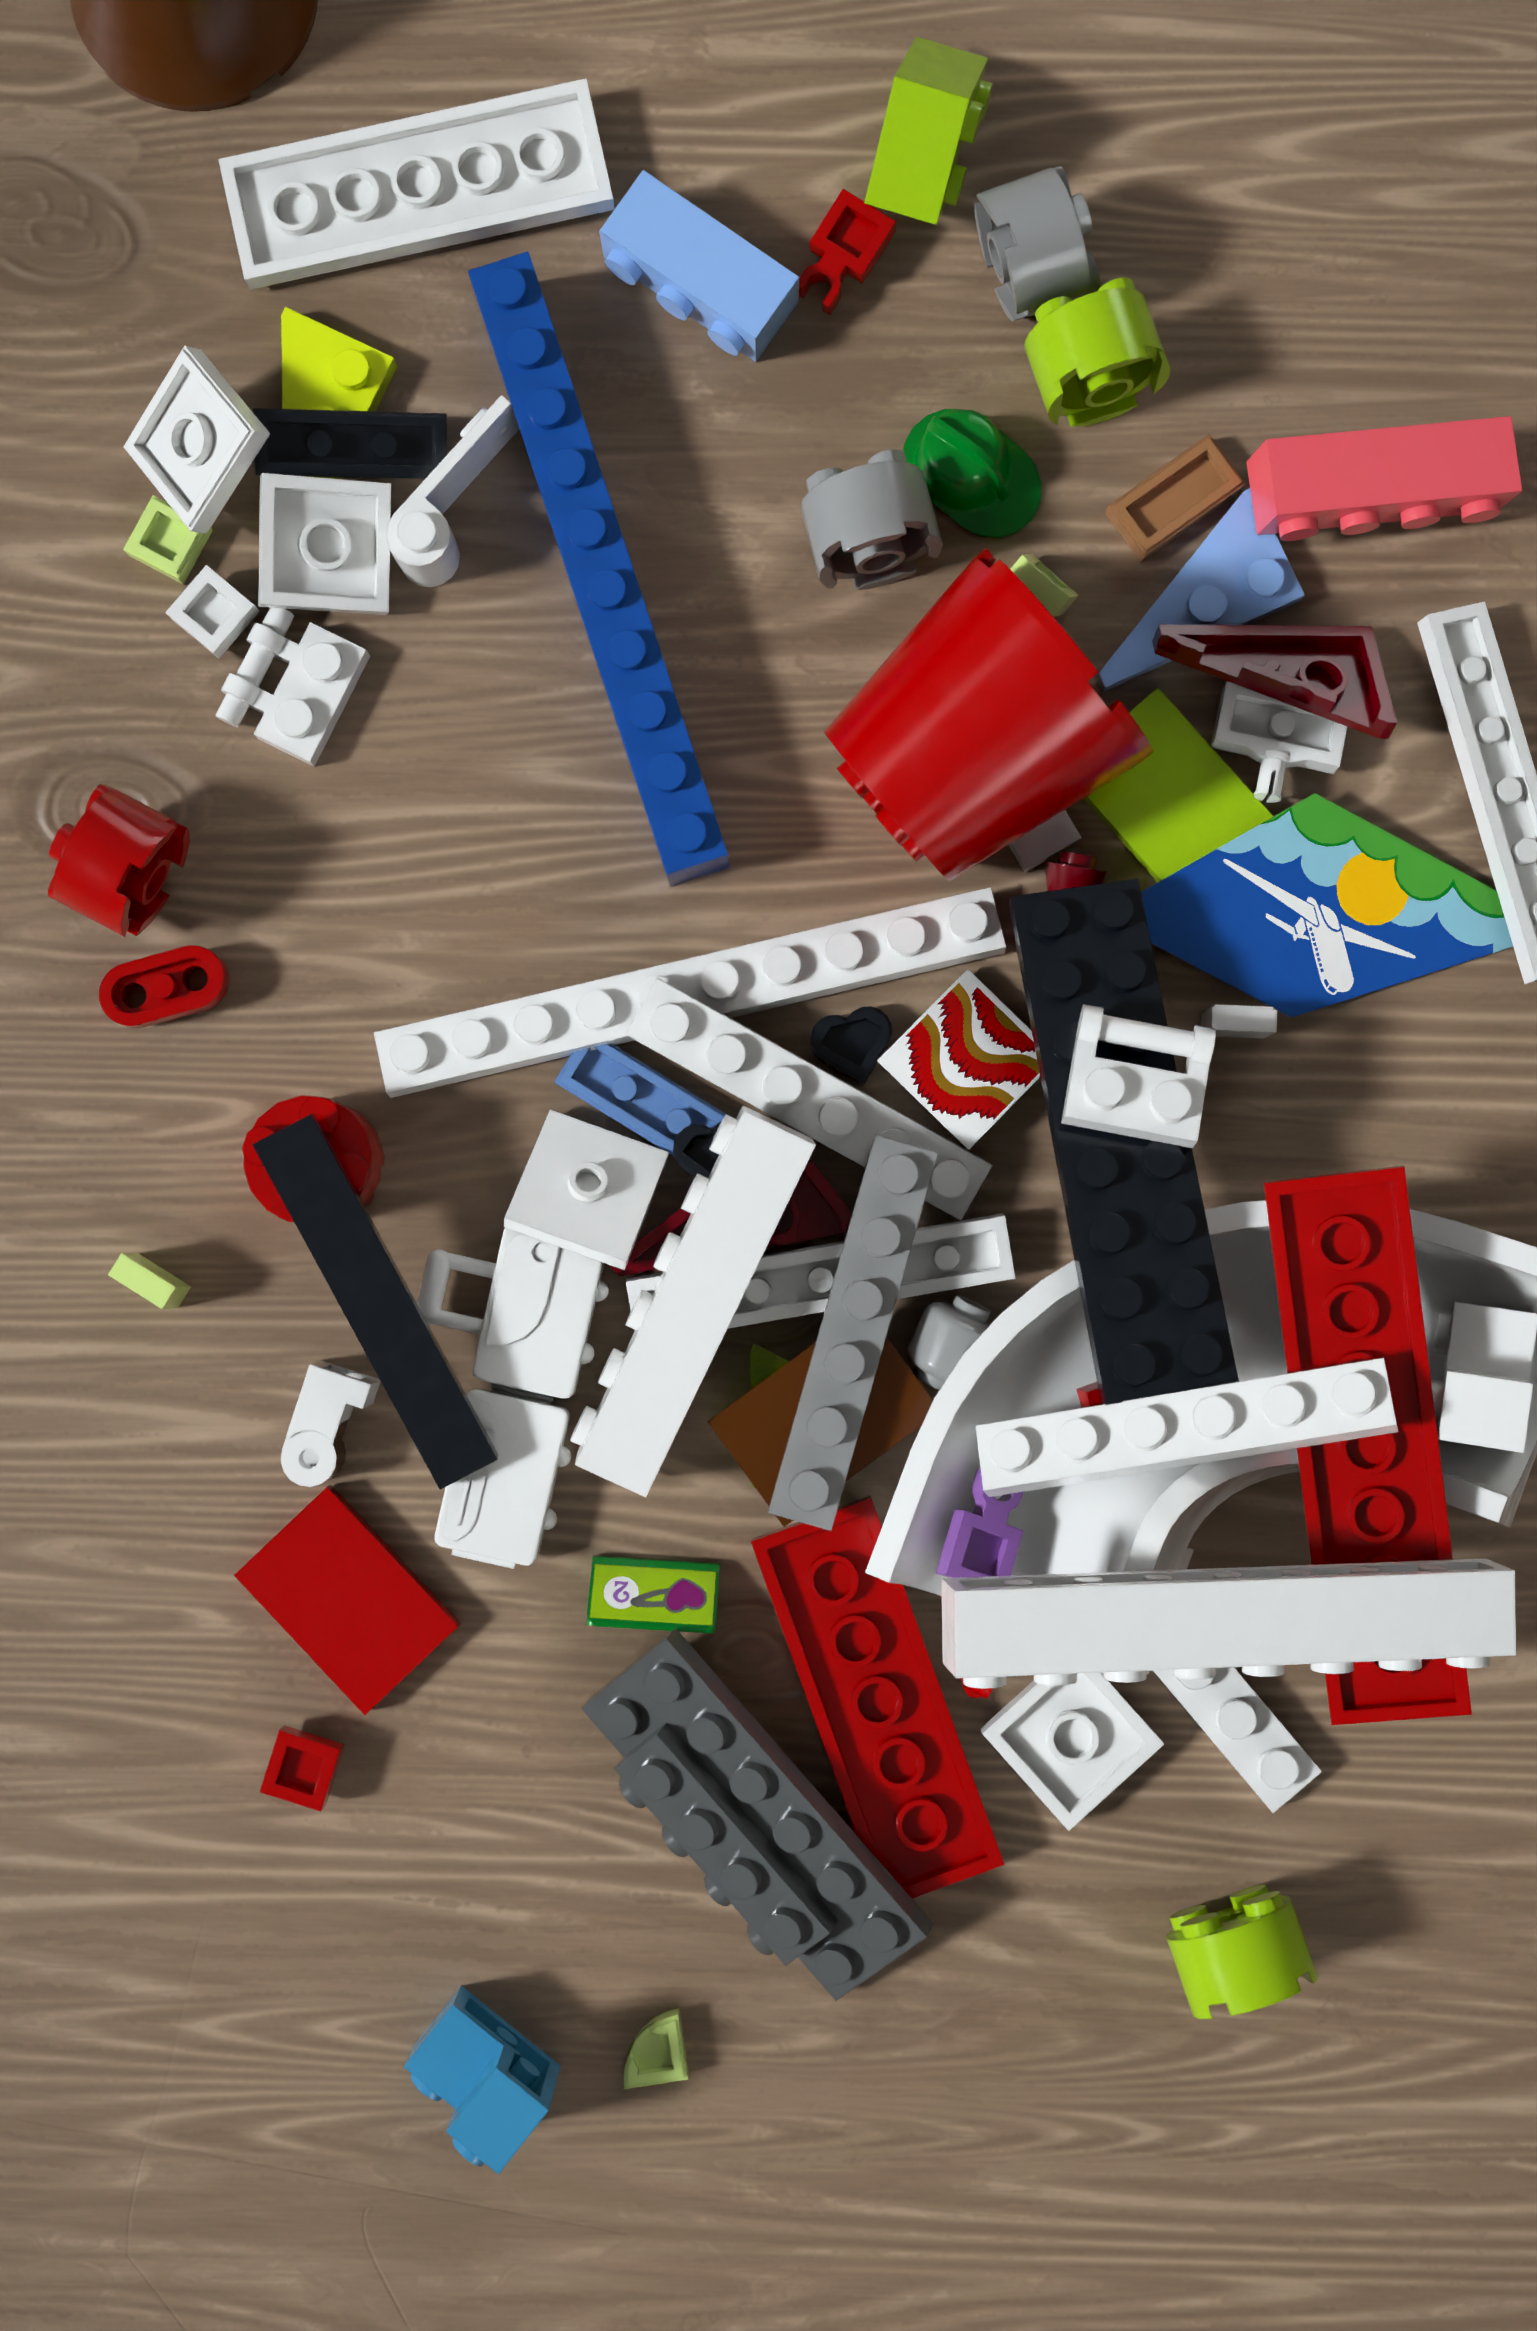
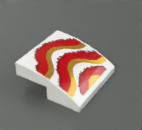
M969 969L877 1060L968 1150L1040 1077L1032 1030Z

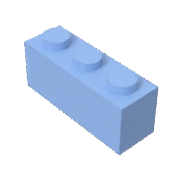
M642 170L599 231L603 256L605 258L604 262L615 276L630 285H635L637 281L657 294V301L667 312L684 321L691 317L708 329L707 333L710 339L718 347L731 355L737 356L742 352L757 362L799 302V276L644 170Z

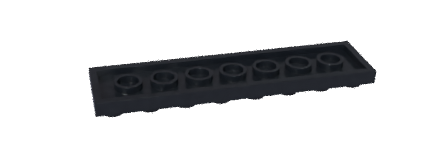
M1138 879L1011 896L1008 906L1101 1405H1111L1127 1400L1239 1382L1192 1148L1061 1123L1077 1027L1083 1004L1102 1007L1104 1009L1103 1015L1168 1027ZM1102 1041L1097 1043L1095 1057L1177 1072L1174 1055Z

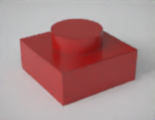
M284 1725L278 1732L260 1793L321 1812L326 1806L345 1744Z

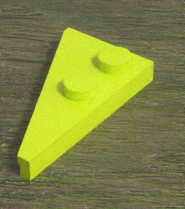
M287 307L284 308L281 314L282 409L376 412L398 367L394 357ZM318 477V478H330V479H342V480H343L344 477Z

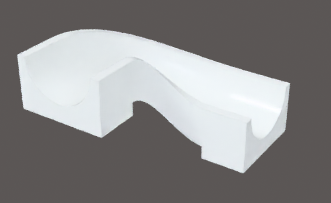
M1266 1200L1241 1202L1205 1209L1239 1382L1287 1374ZM1410 1209L1431 1379L1443 1380L1446 1354L1433 1352L1438 1314L1452 1315L1453 1301L1537 1313V1247L1458 1221ZM1074 1260L1042 1279L1003 1311L963 1354L935 1396L912 1445L865 1573L888 1583L901 1584L942 1596L941 1578L947 1577L936 1574L954 1509L973 1513L975 1507L972 1486L977 1468H980L976 1426L1081 1408L1076 1389L1097 1382ZM1537 1332L1530 1375L1533 1391L1524 1453L1438 1440L1446 1504L1509 1528L1511 1527L1537 1455ZM1297 1448L1025 1491L1019 1505L1009 1513L1006 1525L1024 1530L1011 1576L1187 1569L1194 1551L1188 1548V1544L1204 1518L1227 1498L1252 1484L1271 1477L1300 1472ZM1002 1495L994 1496V1497H995L996 1499H999Z

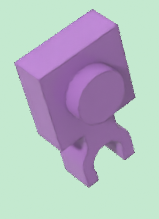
M977 1468L972 1486V1494L975 1499L973 1513L954 1509L936 1574L947 1578L1011 1576L1024 1530L1006 1525L1009 1513L1019 1505L1023 1492L1002 1495L999 1499H996L994 1496L988 1497L983 1491L981 1468Z

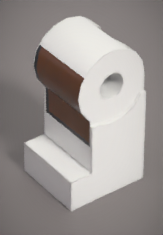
M323 1360L309 1365L281 1453L283 1472L292 1482L300 1486L313 1487L324 1483L340 1472L345 1463L347 1452L343 1437L353 1407L364 1409L373 1404L380 1379Z

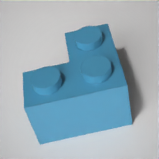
M461 1985L415 2043L404 2068L411 2073V2081L422 2094L434 2101L444 2099L455 2108L446 2132L453 2137L452 2143L460 2155L476 2166H483L485 2163L499 2175L549 2111L561 2066Z

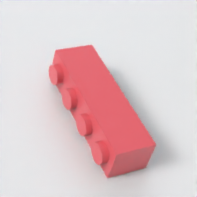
M1511 416L1266 439L1246 461L1257 535L1279 533L1280 540L1282 541L1306 539L1316 535L1319 529L1340 527L1341 534L1343 535L1362 534L1378 528L1380 523L1401 521V527L1404 529H1416L1435 524L1440 521V517L1461 515L1463 523L1482 522L1500 515V508L1522 492Z

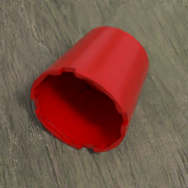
M986 548L973 558L824 731L825 735L845 759L837 767V770L855 792L874 810L875 816L916 862L925 855L949 882L1140 764L1153 753L1148 739L1123 703L1117 699L1107 707L1088 681L1098 671L1077 644L1009 567L1000 559L996 561L991 552Z

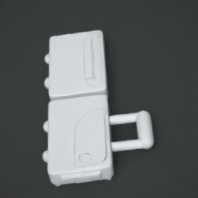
M506 1227L503 1231L496 1263L448 1253L442 1249L432 1251L426 1260L417 1304L428 1324L480 1335L472 1373L478 1380L494 1383L491 1386L492 1391L476 1388L469 1391L467 1397L499 1455L498 1460L445 1487L435 1531V1542L441 1547L452 1549L451 1555L514 1569L516 1564L529 1566L537 1560L544 1530L552 1529L557 1523V1515L550 1509L558 1468L567 1466L571 1460V1452L564 1446L570 1413L565 1407L553 1405L551 1402L553 1397L567 1399L575 1394L582 1364L590 1363L593 1360L594 1349L587 1343L594 1308L596 1302L603 1301L607 1297L609 1289L607 1284L601 1281L605 1263ZM450 1269L493 1279L484 1319L441 1310Z

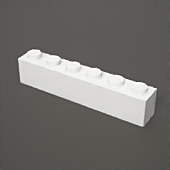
M742 1106L736 1119L728 1115L724 1116L709 1150L719 1154L708 1178L699 1173L695 1176L681 1209L691 1213L680 1236L672 1232L668 1233L653 1265L654 1268L663 1271L653 1294L643 1290L639 1293L625 1324L634 1329L635 1332L625 1352L616 1348L612 1350L598 1380V1384L607 1387L597 1410L586 1405L571 1436L570 1441L580 1445L575 1461L576 1466L641 1496H647L816 1146L813 1138L745 1106Z

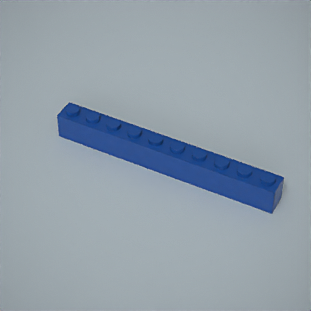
M529 251L468 270L476 300L669 885L671 887L729 868L728 853Z

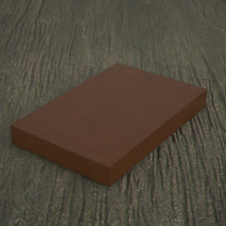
M887 1337L846 1481L921 1427L933 1402ZM816 1342L707 1421L768 1506L771 1502ZM775 1515L781 1522L783 1527H785L793 1521L791 1519Z

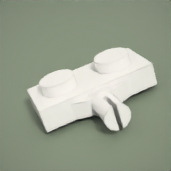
M1226 681L1221 690L1210 746L1215 749L1247 755L1260 762L1254 798L1263 801L1268 794L1266 802L1276 803L1281 801L1286 768L1303 767L1334 774L1341 763L1347 726Z

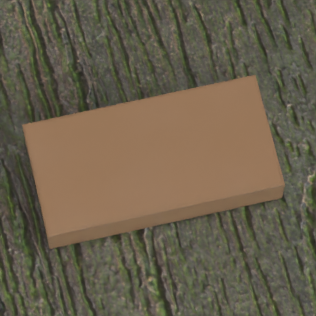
M1208 434L1108 505L1105 514L1142 563L1240 493L1246 483L1211 435Z

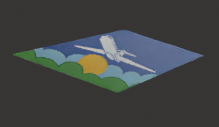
M1316 793L1141 892L1151 944L1291 1018L1513 947L1497 890Z

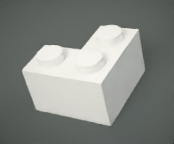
M1453 1301L1452 1315L1438 1314L1433 1352L1446 1354L1443 1380L1431 1379L1438 1440L1524 1453L1533 1391L1530 1375L1537 1332V1313Z

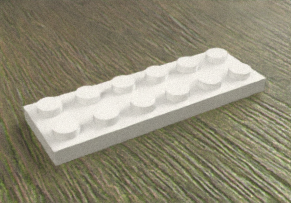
M586 78L218 159L243 276L250 290L615 210Z

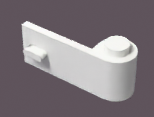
M502 395L489 409L483 407L460 433V436L463 438L399 507L388 523L386 538L389 549L406 578L418 586L430 588L439 586L453 577L459 566L460 552L451 528L442 514L519 430L512 405Z

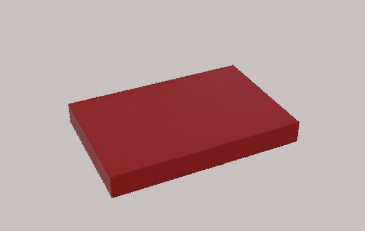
M332 1485L327 1486L234 1574L237 1580L364 1715L372 1710L461 1624Z

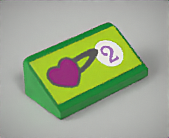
M593 1555L586 1625L672 1631L676 1628L679 1632L715 1633L720 1563Z

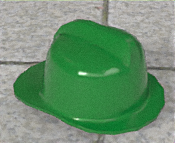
M943 409L925 416L911 429L903 447L907 461L910 464L917 465L924 473L931 503L959 526L977 536L1001 538L1017 533L1033 519L1041 503L1042 488L1036 464L1019 445L1000 431L987 416L973 410Z

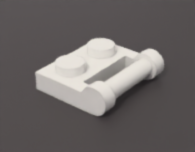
M1083 1004L1077 1027L1061 1123L1193 1148L1198 1142L1209 1065L1215 1045L1216 1029L1195 1025L1193 1031L1108 1016L1103 1015L1104 1009L1102 1007ZM1102 1041L1187 1057L1185 1072L1179 1073L1095 1057L1097 1043Z

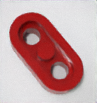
M196 945L183 946L115 966L102 979L99 987V1002L104 1013L112 1021L129 1028H144L213 1008L221 1002L227 993L229 972L224 961L214 952ZM197 969H204L208 977L205 987L198 991H192L188 983L189 976ZM143 986L146 991V1000L142 1006L132 1008L128 1002L129 992L134 987Z

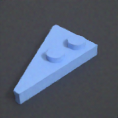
M1250 488L1243 491L1098 673L1099 679L1097 684L1101 693L1173 661L1154 652L1152 640L1159 624L1251 625L1300 602L1305 596L1276 534L1257 535Z

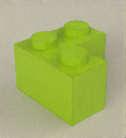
M915 37L894 76L864 204L937 225L946 204L957 206L967 172V167L957 164L962 141L970 144L974 143L979 124L983 122L993 88V83L983 80L988 57L921 37Z

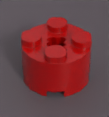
M100 784L91 794L85 813L75 826L70 823L64 824L54 837L49 849V857L58 861L48 888V897L123 937L126 936L127 932L137 936L155 919L170 896L162 891L161 888L167 878L171 863L173 862L182 868L185 864L190 844L189 829L106 784Z
M301 1095L276 1103L260 1116L253 1128L247 1132L242 1151L244 1155L243 1168L250 1191L262 1206L278 1218L294 1222L252 1144L312 1113H315L364 1206L366 1207L370 1204L375 1196L373 1193L380 1182L382 1165L384 1166L385 1156L378 1133L361 1113L329 1098Z

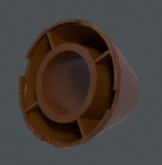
M70 0L74 21L83 43L113 82L131 95L150 104L189 112L211 111L239 104L250 99L249 92L265 83L277 72L282 77L293 65L308 41L318 8V0Z

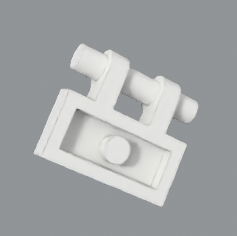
M269 608L262 624L254 623L246 639L251 646L236 675L229 673L221 689L226 695L215 716L225 723L238 728L248 707L262 713L263 716L254 735L259 740L315 767L370 658V654L366 649L311 622L300 643L297 644L284 637L294 615L284 608ZM275 657L289 665L274 694H270L259 688Z

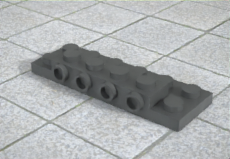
M676 1628L595 1693L581 1708L623 1756L614 1770L620 1775L619 1786L625 1799L637 1808L647 1806L663 1825L662 1837L667 1847L679 1857L689 1855L706 1874L704 1878L705 1887L711 1898L722 1906L732 1904L748 1922L747 1933L749 1939L760 1953L764 1955L775 1953L785 1966L798 1957L837 2001L927 1938L934 1923Z

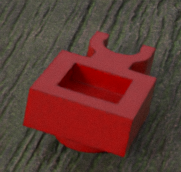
M842 189L809 242L810 252L821 259L816 264L808 266L799 278V297L803 299L812 284L816 282L826 283L830 287V292L822 301V311L831 315L841 298V283L845 276L849 275L858 282L864 283L896 232V221L871 205L864 204L863 200Z

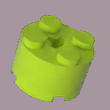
M1126 277L1111 280L1100 287L1097 292L1074 300L1066 296L1048 300L1036 310L1035 317L1038 323L1030 331L1024 344L1025 352L1049 419L1057 425L1059 416H1067L1070 427L1089 426L1118 417L1138 406L1135 394L1149 384L1153 394H1155L1167 382L1171 372L1146 299L1141 292L1135 289L1132 279Z
M1265 1884L1256 1885L1231 1894L1229 1897L1233 1905L1232 1907L1208 1913L1206 1905H1198L1178 1911L1169 1917L1173 1930L1166 1935V1939L1193 2017L1197 2019H1213L1209 2006L1226 2003L1230 2016L1254 2011L1300 1993L1301 1988L1297 1979L1299 1977H1303L1312 1984L1318 1980L1316 1968L1289 1896H1281L1279 1891L1269 1892Z

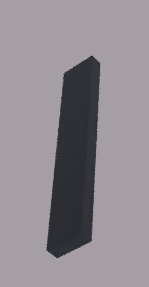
M315 1113L252 1144L438 1488L441 1490L498 1460L499 1455Z

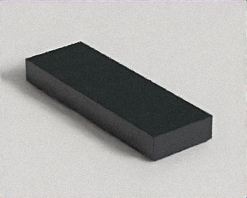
M252 409L254 415L270 433L254 459L255 475L269 473L310 477L426 479L447 456L446 413Z

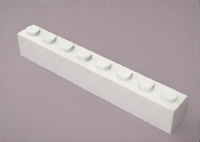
M1486 1558L941 1578L943 1664L956 1679L963 1678V1684L972 1688L1003 1687L1006 1685V1676L1034 1675V1682L1038 1684L1069 1685L1077 1682V1674L1103 1673L1105 1680L1131 1683L1146 1680L1147 1671L1173 1670V1676L1202 1680L1216 1677V1668L1242 1667V1673L1251 1676L1273 1677L1284 1675L1285 1665L1310 1664V1669L1319 1673L1344 1674L1354 1671V1662L1378 1661V1666L1387 1670L1414 1671L1422 1668V1659L1446 1658V1664L1450 1666L1483 1668L1490 1665V1657L1516 1656L1515 1570Z

